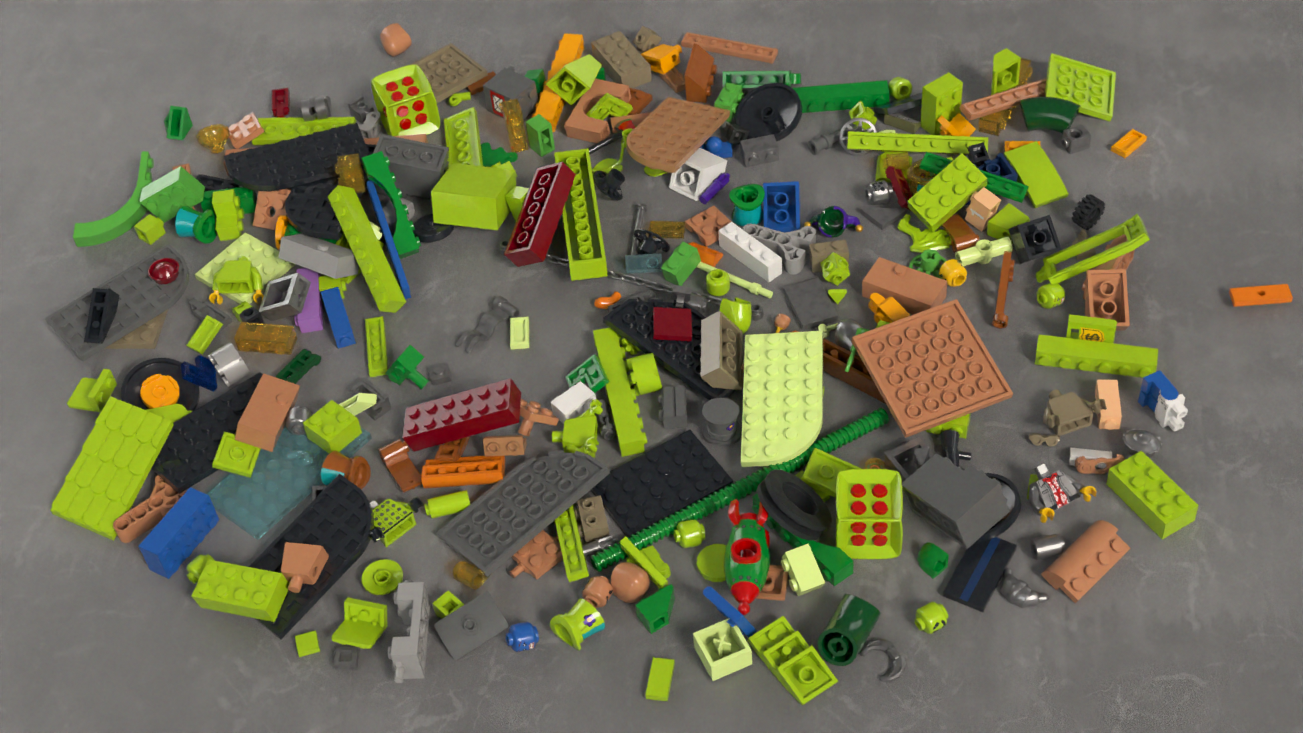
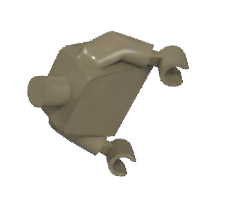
M1053 390L1049 393L1050 399L1048 400L1047 408L1044 409L1043 423L1049 426V428H1053L1055 435L1059 436L1088 427L1092 424L1093 412L1098 414L1100 410L1107 409L1105 400L1097 399L1089 402L1078 397L1074 392L1062 395L1059 390Z

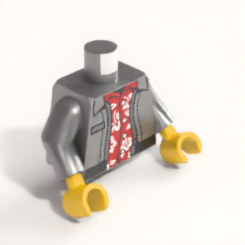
M1045 463L1034 468L1039 480L1030 484L1029 505L1040 516L1042 523H1046L1047 517L1053 521L1055 510L1080 498L1082 494L1086 502L1091 501L1089 494L1096 497L1097 491L1095 487H1086L1061 470L1050 474Z

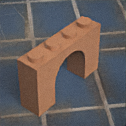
M595 79L591 88L579 98V102L573 108L570 117L565 121L564 128L567 136L592 143H598L606 139L610 135L608 121L591 118L586 114L606 93L628 103L631 99L629 86Z

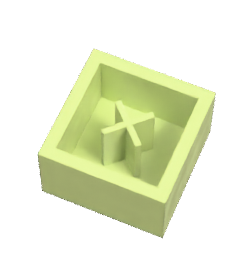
M729 618L693 633L694 648L712 681L752 665L751 648L737 625L732 627L727 623Z

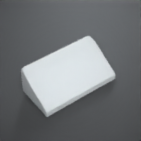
M1070 447L1069 465L1075 466L1076 458L1085 456L1086 460L1101 457L1109 459L1112 458V452ZM1098 463L1095 468L1103 469L1107 464Z

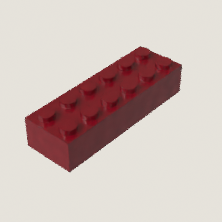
M564 162L537 168L504 253L517 267L544 262L576 176Z
M509 378L407 407L402 438L415 452L519 423L521 391L513 380Z

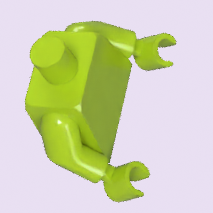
M594 399L591 401L589 409L582 415L565 420L563 431H552V442L562 443L564 453H575V451L595 458L596 446L599 445L597 441L598 423L595 413L599 415L603 412V409L600 407L602 403Z

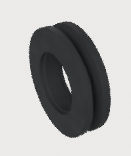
M772 470L766 476V479L758 485L757 494L765 510L778 524L795 536L810 541L817 540L823 531L831 525V513L825 502L808 484L795 475L783 470Z

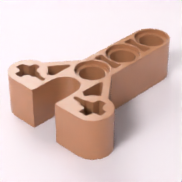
M157 475L155 478L156 484L150 498L114 521L113 527L119 540L123 543L131 542L156 526L187 490L179 494Z

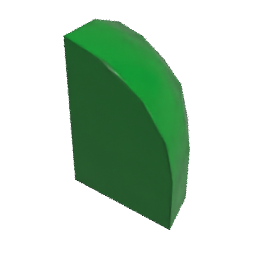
M927 542L919 549L917 561L919 567L934 579L948 567L949 554L937 545Z

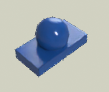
M715 136L710 137L706 144H702L700 147L721 158L733 157L731 143L722 142L720 138Z

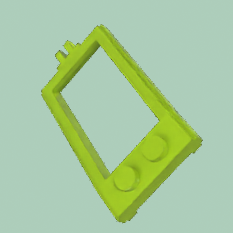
M1136 214L1116 227L1043 258L1044 266L1035 274L1037 282L1041 283L1049 280L1051 284L1060 283L1135 250L1150 240L1143 220ZM1126 234L1128 241L1057 272L1056 264Z

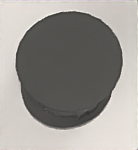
M714 398L707 401L702 408V413L706 420L702 431L704 439L721 445H730L738 442L742 433L740 424L737 421L739 414L737 403L727 398Z

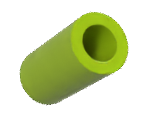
M467 490L427 499L428 503L424 504L427 516L431 515V518L434 519L462 512L470 505Z

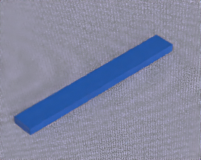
M367 181L368 194L379 227L383 233L382 235L404 298L409 299L411 298L410 288L374 182Z

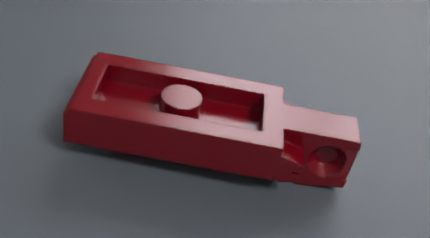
M288 88L272 90V112L274 117L286 118L285 115H289L290 92Z

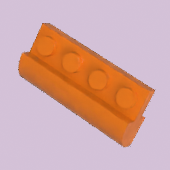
M505 456L460 457L455 462L435 459L426 460L422 468V485L424 489L496 484L498 481L503 480L505 476L506 459Z

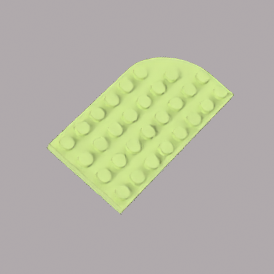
M822 331L745 335L741 466L754 467L776 465V463L782 464V462H788V460H792L805 452L816 440L822 428Z

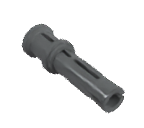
M853 123L850 124V126H851L852 128L856 126V125L853 124ZM847 127L843 132V137L847 136L848 131H850ZM841 129L829 135L822 134L816 140H809L808 147L811 153L816 155L820 150L829 149L833 143L840 141Z

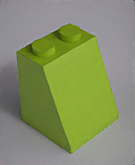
M588 54L566 64L546 85L572 105L591 88L602 64Z

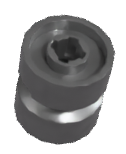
M325 97L315 98L314 101L311 99L301 100L302 115L305 122L313 121L316 117L318 119L328 118Z

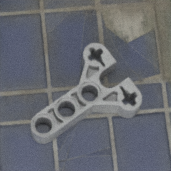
M747 224L742 229L780 256L785 265L786 272L793 275L800 273L804 267L806 253L809 254V244L816 243V230L811 226H805L800 230L786 233L755 224Z

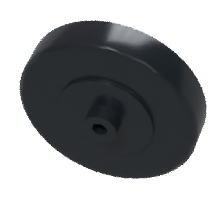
M433 214L423 216L413 224L415 228L413 231L414 236H418L420 242L423 243L442 240L454 230V225L434 223Z

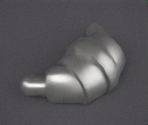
M1011 568L1005 569L1001 593L1008 602L1024 608L1037 606L1038 603L1048 601V594H1038V592L1028 587L1025 581L1015 578Z

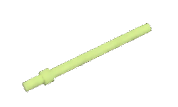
M700 262L696 267L708 273L717 269L703 262ZM728 273L730 282L748 289L749 292L755 295L760 294L767 298L772 297L773 292L763 288L760 284L748 282Z

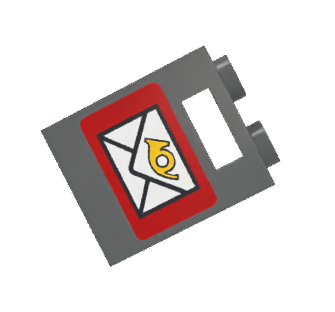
M512 66L502 69L483 85L488 112L509 122L519 125L536 110L538 97L535 81L516 73Z

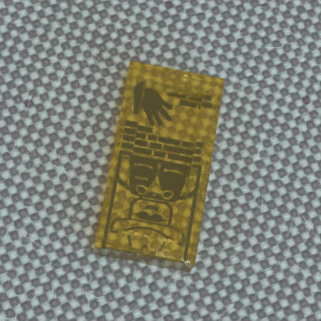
M650 221L649 231L662 238L684 239L685 222Z

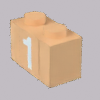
M985 187L979 192L973 193L970 198L971 203L966 209L967 214L965 217L967 222L981 232L988 227V221L996 215L1001 202L1000 198Z

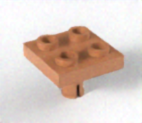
M521 399L520 416L523 417L518 433L530 436L534 422L557 426L559 418L552 415L553 411L541 408V404L535 401L527 403V401Z

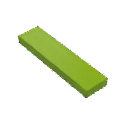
M384 317L365 319L370 377L387 375L388 359Z

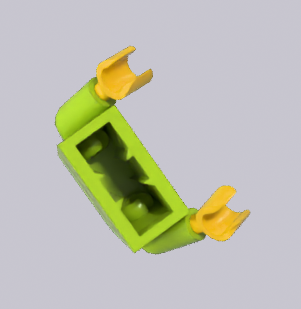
M245 256L238 257V260L226 261L224 266L214 274L212 286L214 293L210 294L209 300L214 304L217 298V303L222 304L223 298L219 293H253L256 290L253 299L258 304L257 299L262 297L263 300L264 297L261 293L263 286L259 271L256 267H253L252 262Z

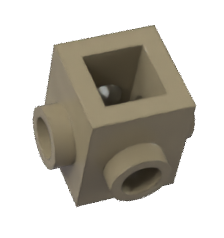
M642 26L633 43L637 46L636 49L644 53L657 47L662 38L654 30Z

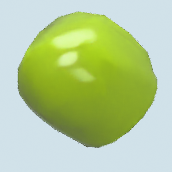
M737 297L734 298V301L723 298L720 304V311L743 334L746 333L752 320L751 302Z

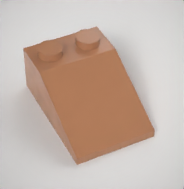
M1126 269L1087 270L1085 316L1116 320V331L1126 330L1130 326Z

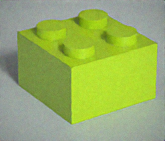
M330 400L303 422L307 438L329 454L333 451L340 452L362 434L358 418L333 400Z

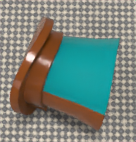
M333 451L323 462L321 479L324 485H329L341 474L362 490L370 479L371 470L369 463L364 457L355 456L349 458L338 451Z

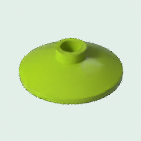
M388 559L371 563L362 574L363 587L374 595H385L393 592L398 588V583H402L403 580L401 566L397 562Z

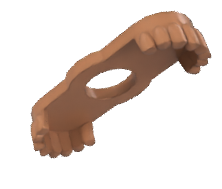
M1116 454V458L1107 459L1101 457L1086 460L1085 456L1076 458L1075 466L1078 472L1082 474H1105L1109 472L1110 468L1124 461L1125 458L1121 454ZM1098 463L1107 464L1103 469L1095 468Z

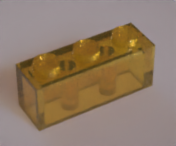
M518 98L501 102L511 152L517 153L528 150L523 115Z
M246 322L240 323L234 337L238 351L286 355L292 354L298 339L294 326Z

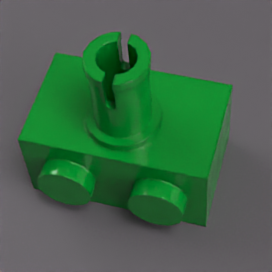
M411 345L405 349L386 372L389 379L399 386L405 379L409 378L422 390L429 382L428 379L416 370V366L422 361L424 356Z

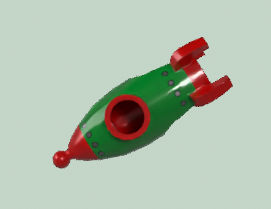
M735 499L730 502L728 510L729 518L734 525L726 547L724 572L730 592L739 603L738 611L742 615H747L750 611L749 604L757 598L765 586L770 567V554L768 550L770 537L769 531L764 529L763 525L769 513L760 502L758 515L755 513L739 514V502Z

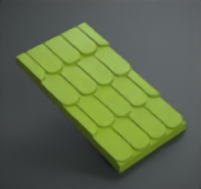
M110 396L96 419L94 428L83 444L81 453L67 474L65 483L52 503V508L50 509L52 514L114 541L117 533L113 523L117 518L130 511L174 426L173 422Z

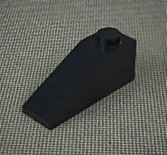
M93 288L84 338L85 343L103 344L117 313L119 294L111 289Z

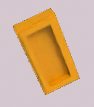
M1132 129L1111 146V151L1126 158L1146 142L1147 136Z

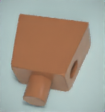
M285 543L281 573L290 582L288 590L299 593L302 584L313 585L316 583L329 557L323 546Z

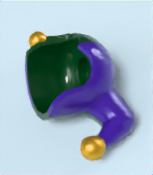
M829 206L821 214L812 216L809 221L804 223V227L819 225L822 234L831 238L840 236L846 227H855L857 232H862L863 230L858 217L847 215L844 209L839 206Z

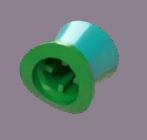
M747 184L730 191L729 198L734 204L731 218L735 224L739 226L747 224L756 225L764 219V211L761 204L765 197V191L761 185Z
M183 206L179 209L175 221L176 232L179 237H196L198 241L206 244L212 243L217 235L216 219L212 210L207 209L205 212H199L189 206Z

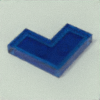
M198 355L195 358L196 366L185 361L181 364L182 379L213 392L218 388L215 364L213 365L210 359Z

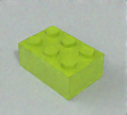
M949 72L922 87L921 127L931 135L940 134L941 129L939 127L941 124L937 119L941 115L950 122L958 113L961 114L959 108L962 103L963 82Z

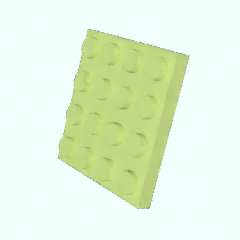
M245 232L195 274V277L212 288L214 274L224 266L226 261L238 260V257L245 256L261 275L263 286L261 293L266 290L268 281L281 278L296 264L280 259L279 250ZM256 290L253 293L221 294L239 304L244 301L250 304L254 301L253 296Z

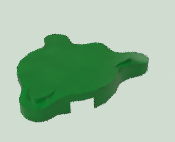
M489 143L481 144L484 167H491L499 162L501 165L508 161L511 163L518 159V155L515 152L508 153L502 147L492 150Z

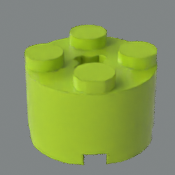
M653 353L627 359L629 370L633 369V371H630L632 382L637 384L634 385L636 396L662 389Z

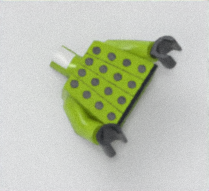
M415 497L409 503L395 502L392 499H386L381 504L377 501L370 502L374 515V527L369 532L370 540L376 543L380 539L387 548L416 525L413 512L417 513L419 511L418 508L424 506L420 498Z

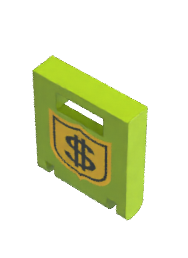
M1069 314L1066 338L1114 343L1117 321ZM1071 329H1079V333H1071Z

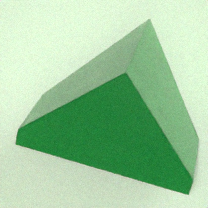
M170 105V110L164 120L167 138L184 140L193 126L186 107Z

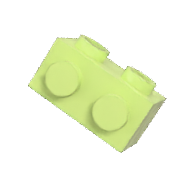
M809 544L784 553L781 564L784 571H788L791 578L789 580L793 592L796 591L798 596L819 589L825 584Z

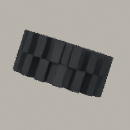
M1092 194L1086 195V198L1083 197L1082 201L1078 202V207H1075V212L1072 213V221L1081 228L1089 230V228L1093 227V224H1097V220L1101 219L1100 216L1104 213L1105 203Z

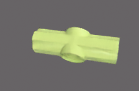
M1009 237L994 241L983 239L979 240L974 247L955 252V258L963 266L976 262L987 264L993 257L1003 255L1004 251L1012 252L1013 246Z

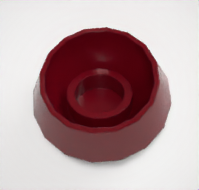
M172 258L158 259L150 265L148 275L158 284L171 283L178 277L179 263Z

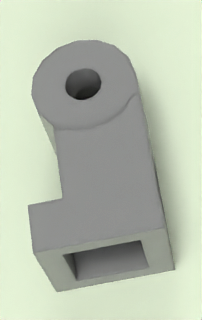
M373 111L368 113L363 124H358L364 139L376 138L382 129L383 124L379 112Z

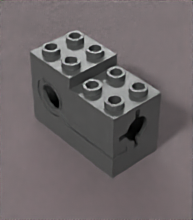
M381 134L374 153L382 151L383 155L388 157L390 162L388 168L390 172H394L396 178L394 184L396 189L400 188L403 198H407L409 194L432 199V189L449 168V147ZM374 183L377 193L386 194L384 190Z
M937 453L902 482V490L912 512L966 549L1010 512L1007 498L1003 495L1002 486L998 480L989 478L982 470H977L972 466H969L967 469L961 466L957 467L949 458H943Z

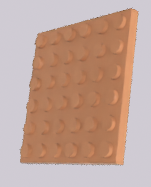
M957 299L852 337L851 342L905 438L1007 400L1013 396L1012 390Z

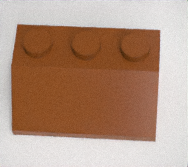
M693 44L684 75L686 101L706 103L708 96H711V85H714L717 65L714 64V58L698 44Z

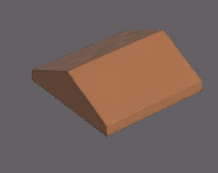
M770 565L765 586L756 599L785 601L788 571L785 572L782 566Z

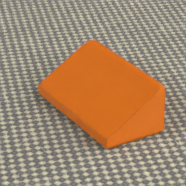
M695 242L688 243L697 248L701 262L715 267L723 257V254L719 251Z

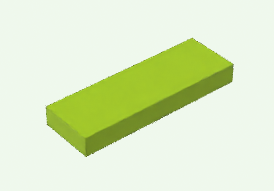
M625 536L620 541L622 550L637 566L648 573L649 579L659 589L668 586V581Z

